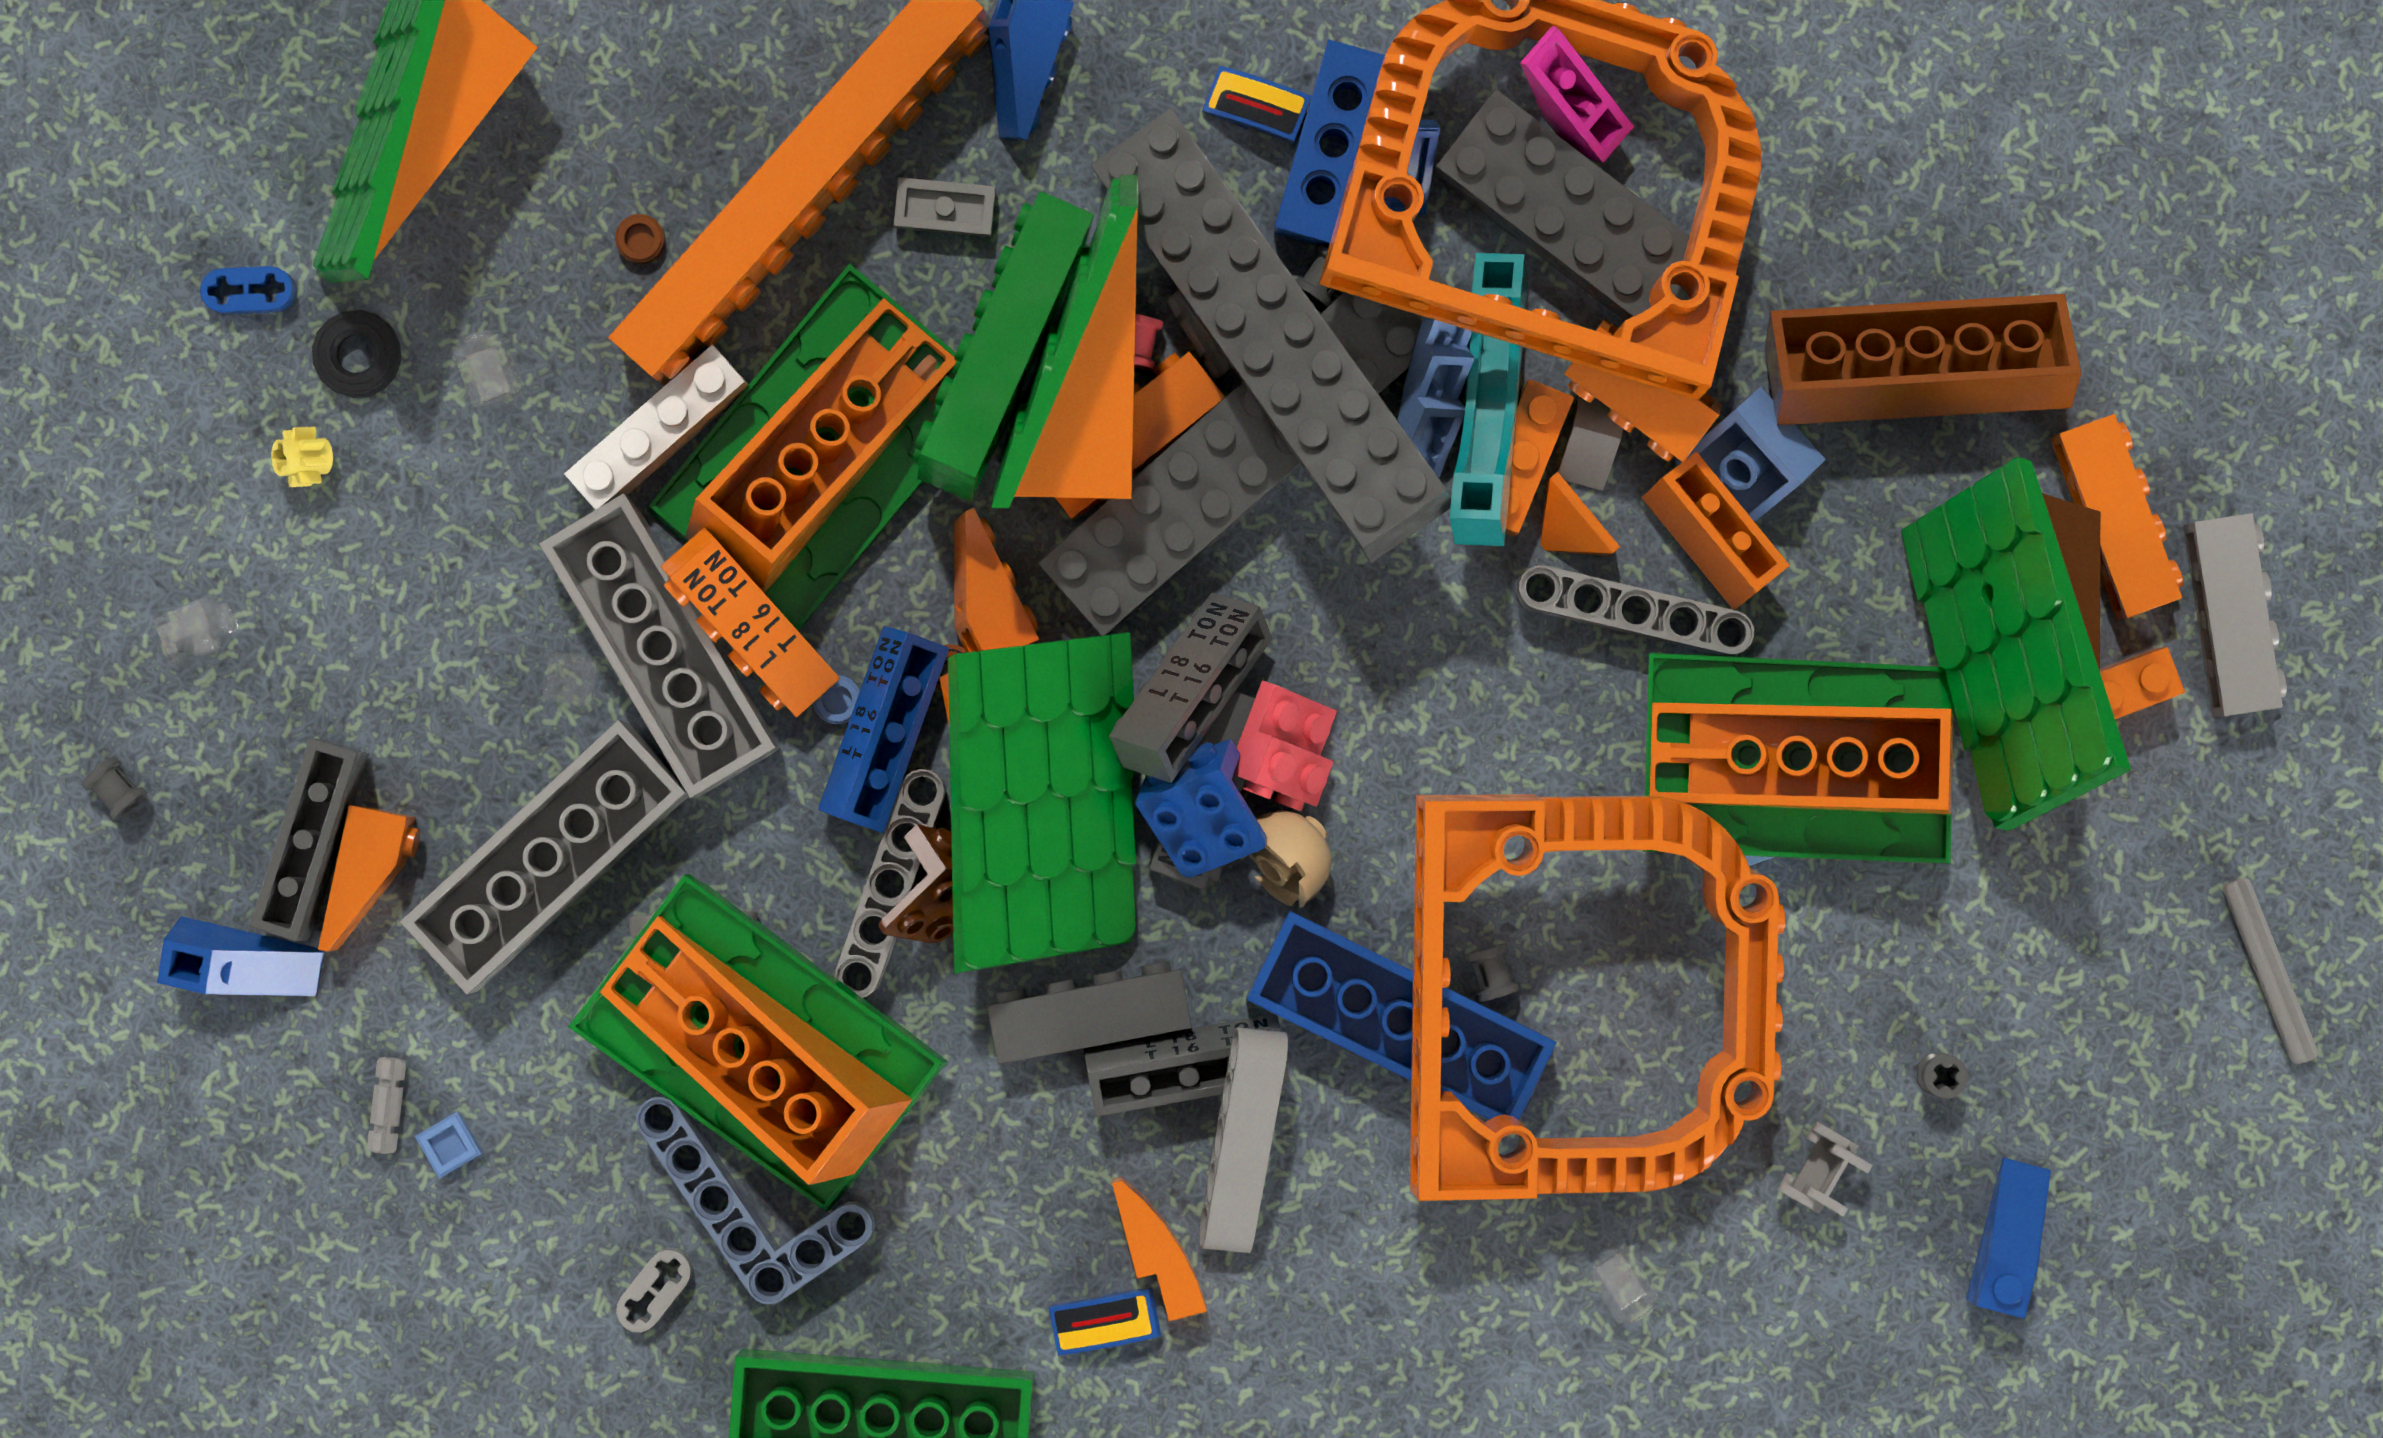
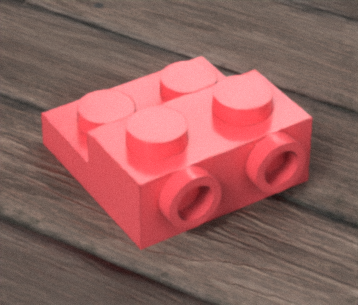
M1262 680L1237 745L1240 757L1233 775L1246 780L1243 790L1267 799H1271L1273 791H1275L1277 795L1274 802L1301 812L1305 803L1317 807L1334 762L1322 757L1321 753L1330 734L1337 710Z

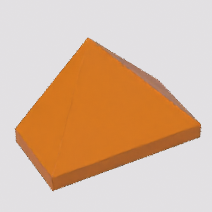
M1558 472L1546 481L1540 542L1545 551L1610 556L1620 548L1618 543Z

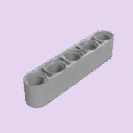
M1541 565L1526 570L1516 583L1515 594L1518 601L1524 608L1531 611L1720 656H1732L1745 651L1754 639V626L1746 614L1690 599ZM1539 575L1545 577L1550 582L1551 595L1547 601L1536 602L1528 596L1526 583L1530 577ZM1579 587H1589L1597 593L1599 605L1593 613H1584L1575 606L1574 594ZM1627 598L1639 599L1645 605L1646 617L1639 625L1627 622L1622 615V605ZM1675 609L1686 610L1693 618V628L1687 636H1680L1671 629L1670 616ZM1724 620H1731L1740 628L1741 638L1735 647L1723 645L1718 638V627Z
M919 769L912 771L905 776L901 783L835 970V978L862 998L871 995L880 986L897 937L887 935L883 942L879 944L871 943L863 935V924L870 916H878L883 919L915 887L922 868V864L913 851H903L897 846L895 832L898 827L905 823H910L914 826L919 824L936 828L946 800V783L939 774L931 770ZM928 777L936 784L937 794L933 802L923 806L916 803L912 798L911 787L917 779ZM889 869L899 872L904 880V889L895 898L885 896L880 891L878 885L882 873ZM852 963H863L870 969L872 977L866 989H855L847 982V969Z
M1235 1028L1199 1231L1201 1249L1251 1253L1287 1061L1288 1037L1286 1032Z

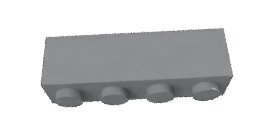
M2253 513L2197 521L2183 525L2212 717L2283 708L2282 697L2286 696L2287 685L2283 670L2276 666L2274 649L2279 647V633L2275 621L2269 620L2266 601L2271 599L2272 589L2267 572H2262L2259 553L2264 550V537L2261 526L2258 523L2254 524Z

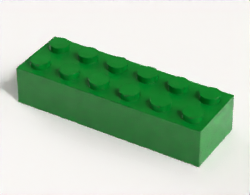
M1039 191L1033 205L1026 202L1023 204L1014 225V230L1016 231L1011 242L1014 248L1004 246L994 269L996 275L991 287L995 290L994 292L988 289L984 290L974 313L976 319L972 330L975 331V334L971 335L966 332L955 354L954 360H956L952 372L955 374V378L952 379L945 376L934 401V404H936L933 417L936 418L935 422L932 423L925 420L914 445L916 451L913 461L919 463L917 479L972 502L1045 340L1049 326L1052 324L1072 280L1081 249L1086 248L1094 218L1093 213L1042 191Z
M742 1348L735 1356L729 1438H1029L1035 1371Z

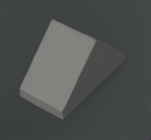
M1578 396L1558 473L1567 482L1603 491L1621 441L1623 428L1607 416L1611 409L1597 398H1594L1589 403Z

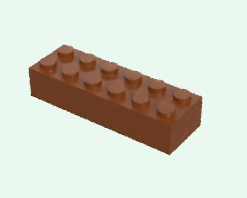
M2065 294L1770 311L1765 340V352L1777 425L2072 408L2081 377V369Z

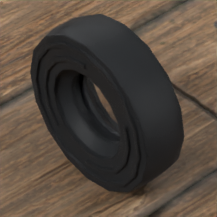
M363 310L343 311L329 318L317 331L312 346L313 366L320 380L334 392L351 398L370 397L386 389L396 377L401 363L400 342L393 328L378 315ZM361 335L372 342L375 348V357L368 369L352 373L342 367L339 361V350L346 339Z

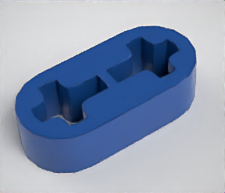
M272 266L212 270L205 275L200 286L201 299L205 305L217 313L226 315L284 311L292 305L297 293L296 283L291 275L278 267ZM274 276L276 282L285 286L284 292L276 294L275 302H271L270 297L265 294L253 293V287L268 286L270 277ZM222 279H226L227 284L232 287H243L244 294L229 295L227 297V304L223 305L221 299L213 296L212 292L213 289L221 287Z

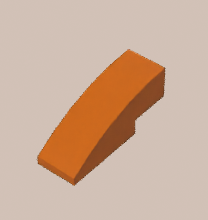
M1123 1176L1114 1178L1112 1186L1137 1279L1153 1274L1157 1275L1169 1321L1207 1312V1304L1198 1277L1183 1246L1165 1219L1146 1197Z

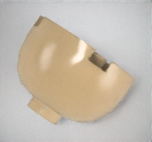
M1286 810L1262 814L1256 819L1267 835V842L1264 849L1250 854L1249 857L1257 864L1265 876H1256L1255 878L1273 897L1283 904L1292 906L1298 900L1299 908H1302L1324 886L1332 866L1330 848L1325 840L1327 832L1322 824L1311 816L1304 818L1300 814Z

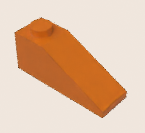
M349 805L318 950L327 952L338 950L406 865L407 856H415L420 840V829L414 828L416 817L361 805Z

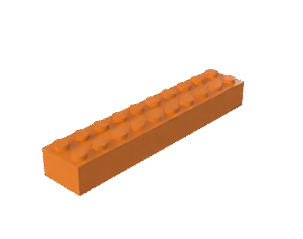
M911 0L608 338L663 386L668 384L693 362L692 357L704 344L708 348L712 344L715 345L729 328L724 323L737 308L744 312L758 298L761 290L757 285L769 272L776 276L788 265L794 255L790 248L799 238L803 236L808 240L821 228L826 220L822 213L834 199L838 203H842L851 195L859 183L854 177L867 163L874 167L885 157L891 148L887 140L900 127L906 131L919 119L924 111L920 106L923 100L932 91L939 95L948 87L956 76V72L952 68L964 55L969 59L973 58L986 44L989 36L985 34V31L989 28L984 8L976 0Z

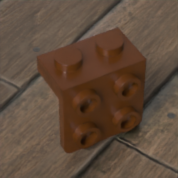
M916 824L904 838L928 875L879 922L878 926L884 935L925 943H938L953 933L951 832L944 828L936 829Z

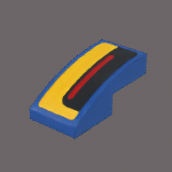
M1219 66L1202 112L1245 129L1248 127L1293 144L1312 96L1252 74Z
M1152 1287L1116 1292L1099 1298L1065 1302L1048 1307L1058 1356L1119 1346L1161 1336Z

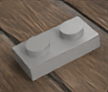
M898 177L894 227L895 229L992 238L996 187Z

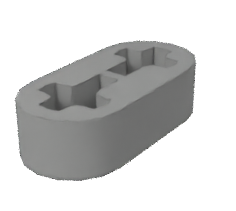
M666 1248L660 1250L650 1259L617 1303V1318L625 1329L641 1333L652 1328L661 1319L693 1276V1265L690 1257L678 1248ZM673 1259L678 1260L681 1265L677 1271L682 1276L681 1280L677 1281L672 1278L662 1289L657 1287L654 1283L663 1271L658 1265L659 1261L662 1260L665 1263H669ZM650 1291L655 1295V1298L647 1307V1311L652 1315L650 1320L645 1317H640L637 1321L632 1320L629 1317L632 1312V1307L628 1304L629 1299L631 1298L633 1301L638 1302Z

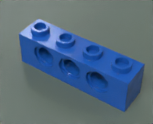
M1328 39L1274 226V234L1315 246L1323 245L1329 248L1348 177L1354 165L1385 55ZM1350 89L1357 93L1361 103L1354 110L1345 111L1335 105L1333 96L1339 90ZM1335 135L1345 141L1347 151L1337 158L1328 157L1321 151L1320 142L1327 136ZM1315 182H1324L1332 188L1334 197L1330 202L1318 205L1308 198L1306 194L1307 188Z

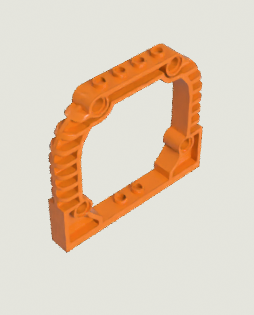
M1445 0L1424 9L1401 29L1384 57L1354 165L1344 191L1319 285L1699 400L1712 386L1739 278L1736 275L1760 179L1762 155L1761 141L1759 140L1753 112L1736 91V83L1725 71L1716 66L1718 51L1715 43L1708 35L1687 28L1686 24L1678 19L1668 17L1659 19L1640 13L1638 8L1630 4H1611L1601 0H1504L1510 7V10L1507 11L1497 8L1491 0ZM1554 26L1561 31L1578 54L1644 74L1648 88L1660 101L1674 108L1690 112L1695 118L1705 146L1704 181L1683 261L1671 264L1654 283L1649 296L1651 307L1625 320L1613 336L1562 321L1558 314L1546 309H1533L1529 311L1513 306L1511 300L1501 295L1486 294L1480 296L1429 280L1433 260L1424 248L1413 224L1423 205L1424 193L1418 181L1407 174L1432 75L1437 65L1460 46L1469 43L1485 49L1505 50L1517 46L1526 38L1539 41ZM1679 56L1690 58L1695 63L1697 69L1685 67L1680 62ZM1395 197L1404 204L1406 211L1396 212L1389 209L1385 204L1384 198ZM1676 284L1683 287L1687 291L1689 300L1677 298L1672 293L1670 285Z
M1416 795L1410 1191L1419 1201L1537 1199V1194L1648 1192L1673 1187L1708 1169L1727 1146L1733 1144L1743 1127L1744 1120L1759 1119L1767 1113L1773 1102L1774 1081H1779L1781 1077V1058L1779 1053L1775 1051V1033L1781 1031L1783 1023L1782 1008L1780 1003L1776 1002L1777 983H1781L1784 977V962L1782 955L1778 953V934H1783L1785 929V911L1783 905L1779 904L1778 889L1773 881L1749 867L1739 845L1715 819L1689 804L1655 796ZM1513 836H1522L1525 844L1522 853L1514 859H1506L1503 851L1505 843ZM1656 850L1682 855L1703 871L1705 907L1711 917L1726 928L1723 1051L1709 1059L1701 1071L1698 1083L1697 1107L1666 1130L1634 1137L1535 1138L1532 1132L1515 1117L1499 1115L1484 1122L1472 1114L1451 1091H1441V1037H1448L1450 1028L1448 1008L1442 1007V988L1449 987L1451 975L1448 957H1443L1444 902H1464L1477 886L1499 869L1511 875H1527L1537 869L1545 852ZM1754 883L1757 889L1756 898L1751 904L1741 907L1739 903L1741 890L1746 885ZM1744 1081H1751L1752 1089L1749 1096L1743 1101L1735 1102L1734 1092L1736 1087ZM1510 1134H1517L1519 1141L1515 1150L1509 1154H1499L1498 1146L1502 1138Z

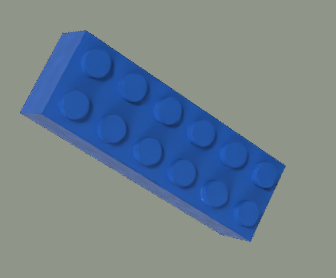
M1288 910L1246 995V1000L1411 1081L1413 970ZM1442 988V1007L1448 1008L1450 1028L1448 1037H1441V1091H1451L1467 1109L1489 1120L1499 1115H1509L1519 1120L1557 1042L1450 988Z

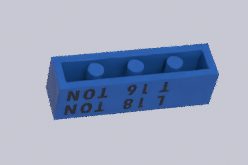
M883 626L819 804V811L884 833L949 647L906 631Z

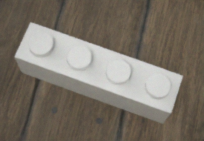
M712 344L564 474L595 510L623 493L628 495L733 404L749 384Z

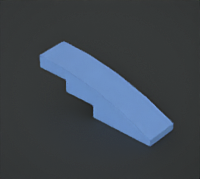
M1424 317L1405 380L1397 421L1439 478L1465 415V407L1458 398L1475 359L1467 348L1473 331Z

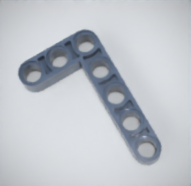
M662 1094L646 1100L639 1107L636 1114V1124L640 1133L749 1294L757 1302L775 1304L782 1301L864 1245L872 1236L876 1227V1216L873 1209L862 1201L850 1200L839 1205L779 1246L690 1114ZM655 1104L665 1105L671 1110L673 1123L668 1130H660L652 1124L650 1111ZM682 1145H691L699 1151L701 1163L698 1169L687 1170L679 1164L677 1152ZM719 1186L726 1191L729 1203L725 1210L716 1211L706 1204L705 1191L707 1187ZM846 1212L860 1214L865 1221L864 1233L859 1236L847 1235L840 1226L842 1214ZM744 1226L754 1232L756 1246L753 1250L742 1251L734 1245L732 1241L734 1228ZM808 1239L818 1241L825 1251L824 1260L818 1264L806 1262L800 1254L801 1242ZM773 1267L779 1270L784 1278L783 1288L777 1292L766 1290L759 1280L761 1269Z

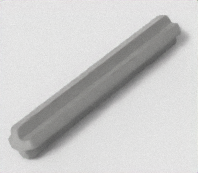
M2248 878L2231 881L2223 886V892L2290 1061L2296 1064L2311 1061L2318 1056V1050L2251 881Z

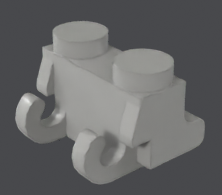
M1816 1121L1807 1136V1139L1815 1143L1797 1176L1794 1177L1786 1172L1777 1190L1819 1214L1823 1207L1826 1206L1844 1217L1848 1208L1830 1198L1829 1195L1848 1163L1867 1174L1873 1165L1854 1155L1858 1145Z

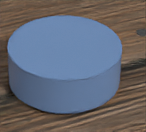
M839 676L840 679L813 703L818 716L831 724H845L849 722L860 692L858 685L853 680L844 676Z

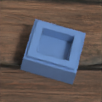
M460 1111L414 1136L439 1179L483 1154L481 1147Z

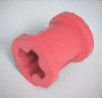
M1135 314L1134 368L1154 370L1155 362L1151 357L1156 333L1162 330L1163 321Z

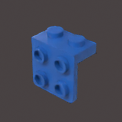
M1231 738L1215 745L1213 743H1204L1196 747L1172 783L1145 775L1135 802L1180 874L1187 878L1197 876L1261 851L1267 842V835L1232 781L1240 752Z

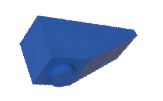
M2002 1157L1966 1300L1974 1305L2025 1319L2038 1268L2051 1170Z

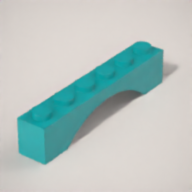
M1475 253L1472 293L1480 296L1486 294L1501 295L1511 300L1513 306L1526 309L1529 283L1525 254ZM1472 332L1470 337V352L1475 359L1468 374L1463 431L1453 476L1449 518L1454 544L1504 546L1523 347L1476 332Z

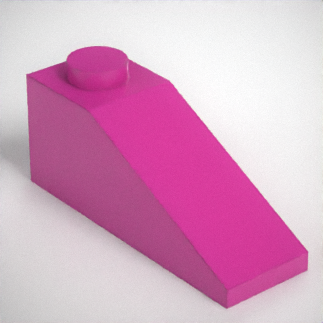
M1552 26L1520 62L1544 120L1556 135L1585 157L1604 163L1634 128L1630 120L1557 27Z

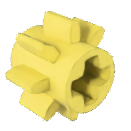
M293 427L292 430H284L283 439H278L274 442L271 452L272 466L278 476H289V487L312 486V484H321V475L328 474L332 468V447L326 438H316V427Z

